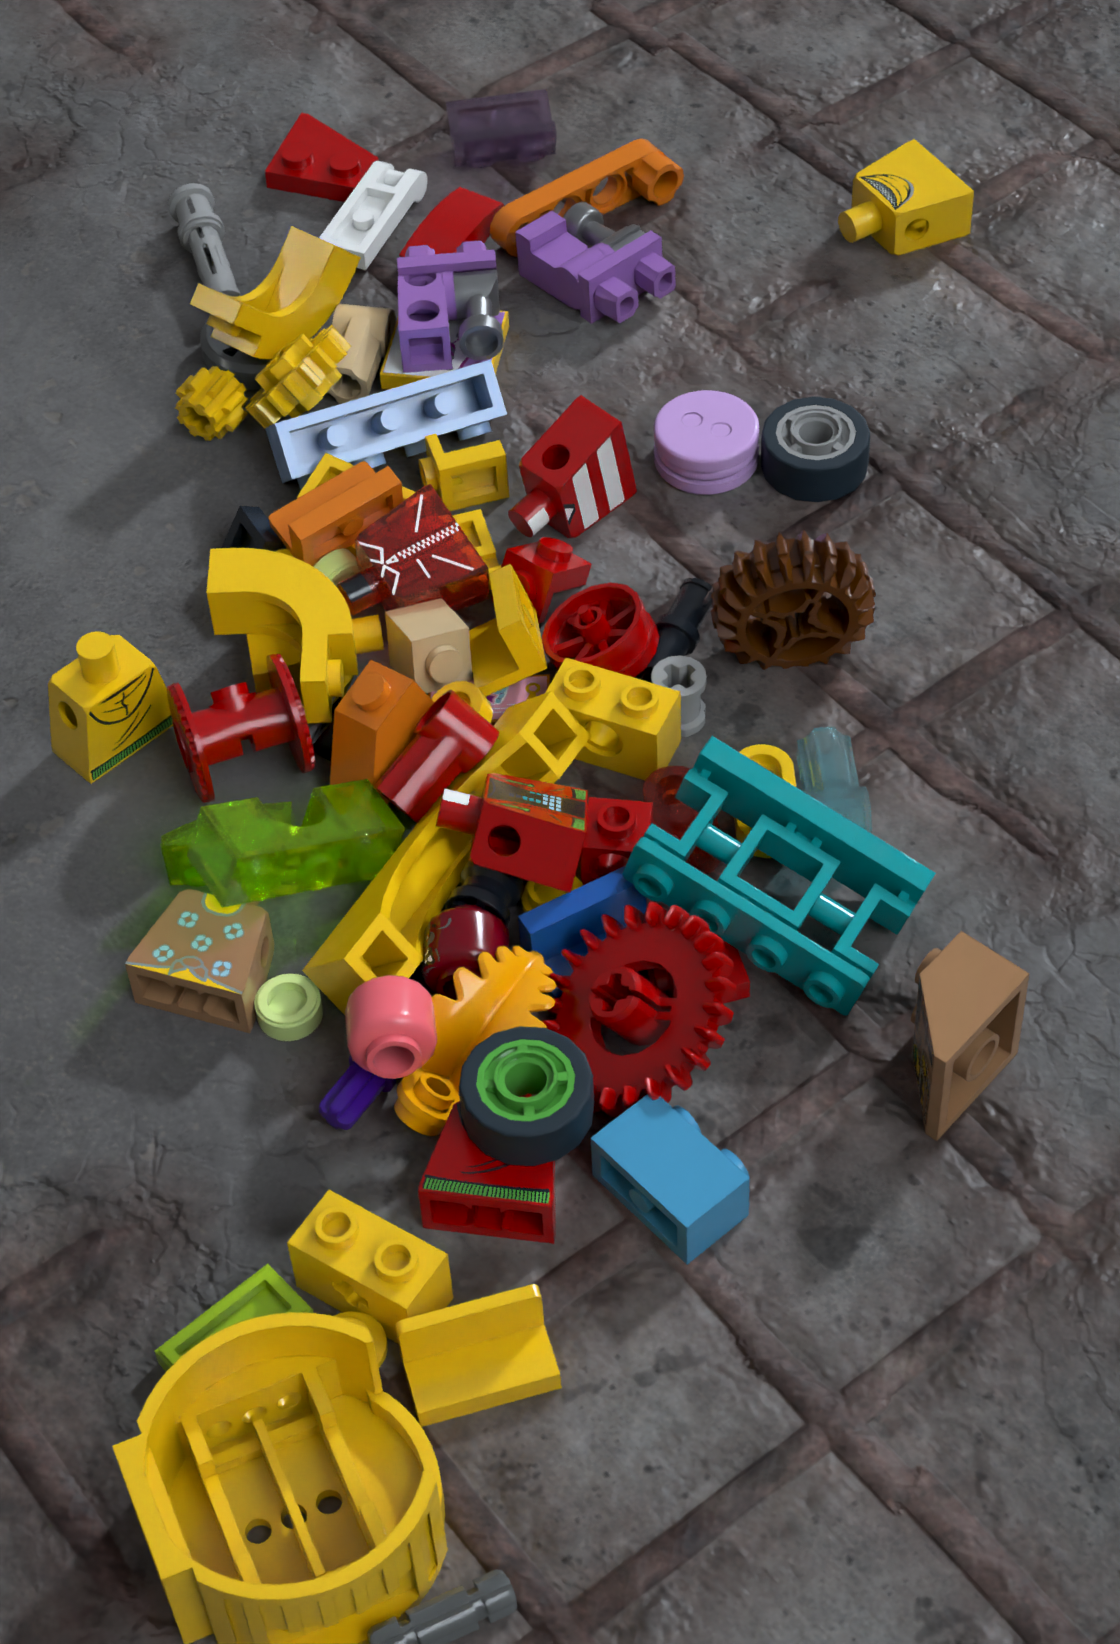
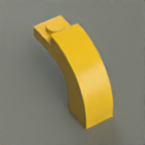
M291 226L272 270L254 290L243 296L232 297L198 283L190 305L210 314L206 324L214 328L211 334L212 338L252 357L273 359L278 351L287 343L290 344L302 333L308 339H311L320 330L344 296L361 257Z
M255 548L210 549L206 594L214 635L264 634L280 638L297 648L301 653L300 686L307 723H331L333 697H343L344 676L358 675L351 614L345 598L339 589L318 569L302 560L283 553Z

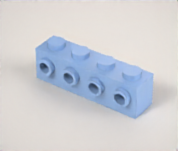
M490 359L281 421L267 427L265 430L282 483L297 479L299 487L302 489L325 453L353 465L365 461L373 468L386 464L383 453L404 447L407 457L426 452L425 436L437 434V436L457 431L459 440L462 441L492 432L489 421L507 415Z

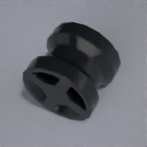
M468 860L460 873L462 886L456 887L451 892L446 902V910L460 905H475L497 916L507 927L510 921V911L508 908L515 906L524 892L522 878L482 867Z

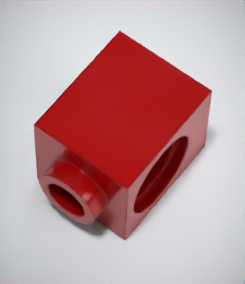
M589 797L587 805V832L580 855L583 885L626 866L634 846L644 836L651 823L654 824L653 802Z

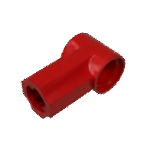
M452 689L441 695L425 712L415 727V738L373 786L416 823L426 814L442 795L444 788L447 789L459 773H467L483 759L499 736V730Z

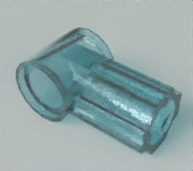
M835 727L814 728L808 736L797 740L796 758L803 792L872 833L869 794L866 786H859L850 736L839 733Z

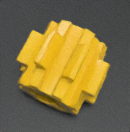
M212 366L209 370L202 367L195 376L190 375L176 390V394L181 398L175 406V409L179 411L177 419L180 424H184L189 429V433L194 437L197 435L204 437L205 441H211L215 436L218 439H222L228 431L233 432L246 418L248 413L243 407L248 400L244 396V392L247 389L243 383H240L234 377L235 374L231 371L220 370L218 366Z

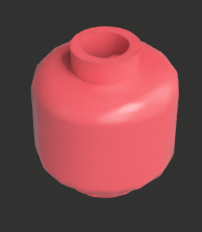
M387 975L373 978L361 984L349 996L345 1010L347 1046L352 1060L362 1069L382 1078L397 1079L415 1072L416 1069L422 1067L433 1056L437 1043L434 1005L430 993L419 982L404 976Z

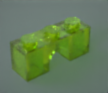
M363 779L313 788L301 826L289 825L276 819L267 811L258 797L200 807L187 857L223 908L306 891H316L322 888L363 880H373L399 847L405 828L370 781Z

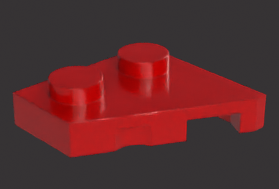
M301 113L265 170L267 188L345 202L375 161H379V158L311 115Z

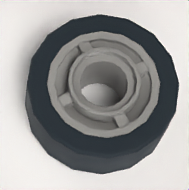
M814 396L800 398L777 407L765 420L761 434V468L765 480L779 493L800 501L823 502L836 500L853 492L866 478L870 449V430L867 422L852 406L832 398Z

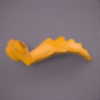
M498 946L495 952L497 961L490 953L482 952L478 957L481 978L464 967H459L454 972L453 979L457 1000L440 994H435L431 997L434 1005L437 1032L434 1054L422 1067L403 1077L396 1089L398 1099L394 1104V1109L397 1116L408 1127L427 1136H437L442 1132L453 1105L460 1101L459 1083L462 1065L475 1046L494 1033L515 1027L547 1028L542 1021L531 1014V1012L547 1011L554 1007L555 1004L554 998L543 994L552 992L556 988V983L553 979L549 978L553 971L544 964V958L539 952H527L520 946H513L511 952L505 946Z

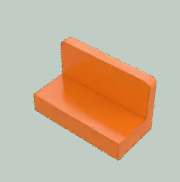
M362 461L269 515L270 527L295 558L314 567L328 553L337 549H346L404 515L402 482L389 466L375 473L367 462Z

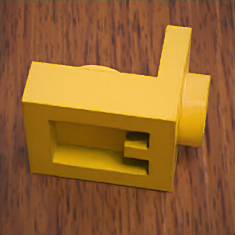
M437 434L425 436L427 457L418 460L420 476L426 493L436 492L444 513L509 497L506 453L500 440L444 453Z

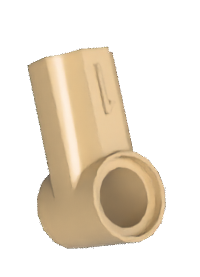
M350 304L337 305L332 325L352 346L347 351L346 357L336 364V369L342 375L341 378L327 391V393L335 397L338 403H345L369 396L381 358L386 356L396 324L394 309Z

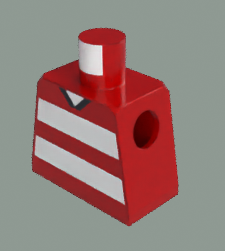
M582 395L577 397L521 458L519 469L527 495L508 511V516L513 525L523 535L530 538L546 524L567 538H576L637 493L622 422Z

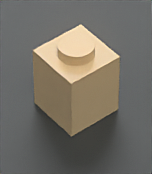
M442 598L385 611L390 666L396 672L413 679L425 693L440 690L452 682L470 681L473 679L469 627Z

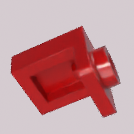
M542 537L537 542L506 549L501 566L502 568L509 564L512 565L536 610L539 624L544 623L553 593L586 585L592 563L573 554L571 545L551 537Z

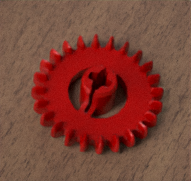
M651 901L647 904L645 915L634 906L626 905L624 907L626 928L613 917L603 914L601 919L606 931V938L602 941L588 930H580V935L586 943L589 953L584 957L566 949L561 950L563 957L569 962L574 971L571 976L555 973L549 975V978L554 980L556 986L563 993L561 997L554 998V1007L547 1010L556 1016V1019L544 1020L542 1022L546 1025L547 1029L568 1037L585 1053L593 1074V1113L603 1110L611 1117H618L647 1094L652 1100H657L661 1096L667 1103L670 1102L672 1087L676 1085L683 1091L689 1089L693 1084L690 1072L694 1068L705 1072L711 1065L706 1052L709 1048H721L725 1041V1038L717 1033L719 1026L729 1024L734 1015L732 1010L723 1005L736 995L737 986L727 979L733 971V960L723 954V939L710 931L709 925L705 920L696 915L690 916L688 912L677 905L670 906L667 911L660 904ZM652 968L668 971L675 983L677 998H669L663 991L637 972ZM601 1025L607 1026L631 1044L650 1046L639 1053L621 1056L611 1053L605 1047L601 1035Z

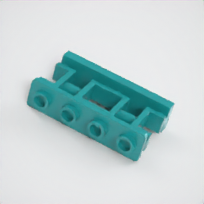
M711 736L700 751L693 768L689 769L683 778L675 796L676 799L696 810L699 814L681 840L651 823L644 836L634 846L622 876L632 883L646 898L663 902L669 907L677 905L688 912L690 916H699L708 923L711 932L746 954L754 965L764 971L775 972L804 990L805 994L816 1004L826 1008H833L843 1015H848L879 966L877 962L851 947L869 918L898 935L936 873L714 736ZM721 810L752 828L743 843L712 825ZM696 846L727 865L718 881L686 863ZM757 849L812 882L794 911L739 877ZM832 878L865 898L856 913L823 894ZM807 916L812 917L841 935L832 952L798 932Z

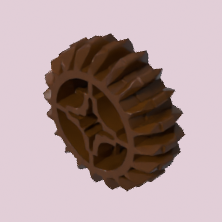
M802 530L796 538L785 539L779 532L776 541L768 544L755 539L752 552L735 551L732 565L720 567L718 582L712 584V622L714 629H717L718 637L724 645L725 651L736 654L740 664H747L756 660L763 670L768 669L772 665L787 669L794 666L808 667L809 664L818 661L828 664L830 656L834 653L850 654L851 643L865 639L866 627L874 622V597L876 592L873 579L869 577L866 563L863 562L861 554H854L847 541L834 543L828 533L812 540L805 530Z

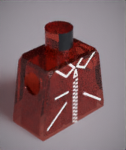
M428 484L359 533L355 539L357 566L360 572L336 584L345 598L350 614L353 616L381 602L386 611L439 598H442L453 611L488 599L489 568L431 484Z

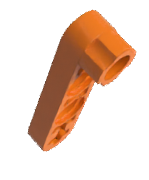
M640 138L506 204L494 216L490 225V235L492 240L511 256L518 257L515 232L548 212L553 211L563 199L567 198L564 207L558 213L561 217H564L566 212L579 202L588 203L604 215L641 195L648 201L652 200L660 206L674 198L676 190L683 184L684 172L679 165L668 158L648 140ZM608 177L605 187L600 193L593 196L598 184Z

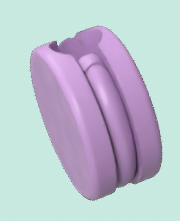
M694 391L672 399L658 412L654 422V462L661 477L673 487L700 495L724 493L745 483L757 468L759 460V421L754 410L742 399L720 391Z

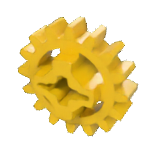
M330 325L326 330L325 328L321 330L314 339H308L302 333L290 344L287 343L278 351L266 367L256 375L254 379L261 385V389L251 397V402L245 407L246 410L264 429L275 424L282 416L289 415L291 418H295L305 411H310L341 378L342 375L336 369V364L346 357L347 351L352 346L333 325Z

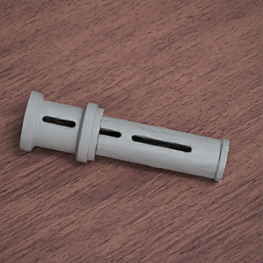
M190 183L182 185L170 195L168 201L170 215L179 223L177 233L180 244L185 250L192 253L199 277L204 286L228 296H241L222 245L225 228L222 220L213 212L215 201L212 192L202 184ZM188 199L192 200L195 213L191 214L187 204ZM198 227L202 228L204 234L203 238L201 237ZM214 265L217 271L216 274H214L212 269V266Z

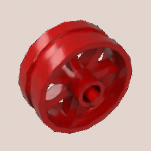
M609 582L590 586L572 595L557 607L545 624L542 644L547 657L556 666L557 671L565 658L571 659L576 657L573 660L630 677H636L647 667L656 654L660 636L653 618L646 611L638 593L628 585Z

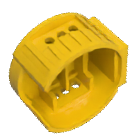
M278 1313L245 1320L214 1333L182 1355L155 1385L137 1420L141 1434L112 1446L184 1644H190L213 1633L217 1644H369L367 1631L370 1627L393 1616L396 1617L398 1622L407 1618L405 1611L421 1603L436 1580L448 1551L444 1530L445 1505L438 1462L432 1445L414 1416L400 1402L388 1393L383 1392L374 1340L369 1329L346 1319L317 1313ZM334 1496L342 1501L339 1510L332 1514H325L318 1510L320 1501L326 1497ZM301 1512L307 1516L306 1521H304ZM287 1514L290 1517L293 1529L287 1528L282 1524ZM263 1525L271 1529V1535L265 1542L257 1544L247 1539L249 1531L256 1526Z

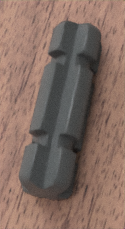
M492 1570L473 1579L474 1588L466 1591L464 1586L460 1585L406 1610L407 1619L398 1622L396 1617L393 1616L370 1627L367 1631L368 1643L448 1644L480 1629L477 1622L479 1620L487 1618L489 1623H493L514 1613L517 1609L514 1589L502 1570Z

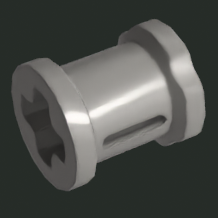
M681 655L667 657L659 661L653 668L651 683L681 691V736L689 737L699 732L705 725L706 706L701 699V694L704 692L707 684L705 668L699 661Z

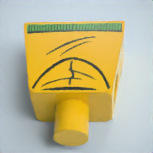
M100 631L90 632L82 636L76 644L78 658L53 674L48 682L52 751L90 784L173 726L167 697V687L155 664L120 635H109Z

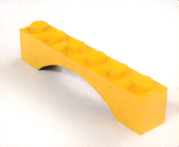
M549 691L508 707L494 725L499 730V736L492 748L470 771L465 774L459 773L447 789L481 797L487 774L490 773L554 784L560 779L591 735L555 694ZM443 793L415 825L302 970L344 1015L349 996L361 984L373 978L387 975L410 978L424 959L423 943L427 925L434 916L441 912L451 892L460 882V873L469 860L472 835L436 827Z

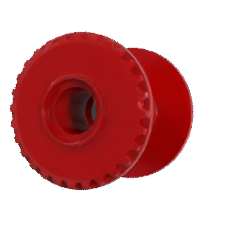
M280 654L267 655V670L271 689L258 693H249L246 682L231 685L211 692L213 705L195 712H191L185 694L178 682L167 687L168 703L177 743L194 788L203 803L215 801L214 788L208 766L243 756L241 741L246 739L249 740L254 753L288 743L300 771L304 774L314 769V749L304 708L292 675Z

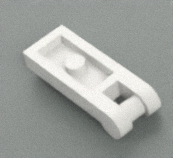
M375 161L319 238L361 257L357 268L366 270L413 202H420L423 199L427 187L426 173L411 168L405 172L396 171L390 163Z

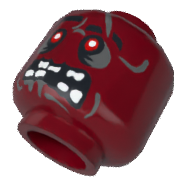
M460 905L444 910L434 916L424 933V959L421 964L423 980L433 992L457 1000L453 979L454 972L459 967H464L481 978L478 965L479 954L488 952L497 961L495 952L498 946H505L509 949V932L507 927L497 916L475 905Z

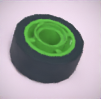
M519 1026L500 1031L475 1046L462 1065L459 1083L461 1116L468 1137L485 1155L508 1165L537 1166L559 1160L579 1146L592 1125L594 1108L593 1074L585 1053L568 1037L547 1028ZM524 1094H534V1095H535V1096L528 1097V1098H527V1097H518V1096L524 1095Z

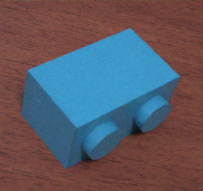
M647 1094L591 1137L593 1176L687 1265L749 1215L750 1177L742 1161L728 1149L720 1151L701 1134L697 1122L687 1110L678 1105L670 1106L661 1096L657 1100H652Z

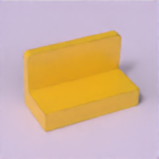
M511 564L489 573L496 618L469 630L474 685L477 686L485 697L547 669L536 610Z
M536 1284L409 1317L396 1323L402 1365L421 1427L561 1389V1375L544 1325L542 1297Z

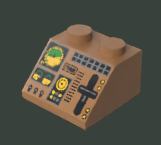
M962 931L943 950L939 948L931 950L921 962L915 975V983L918 984L917 1004L911 1015V1022L914 1024L912 1059L925 1133L936 1141L1017 1055L1030 973Z

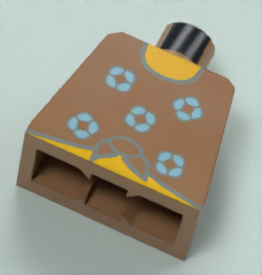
M235 875L227 879L219 896L193 889L180 891L133 950L125 963L135 1003L250 1033L257 1016L254 1006L255 996L259 988L267 980L275 945L269 913L258 906L263 894L261 888L252 880Z

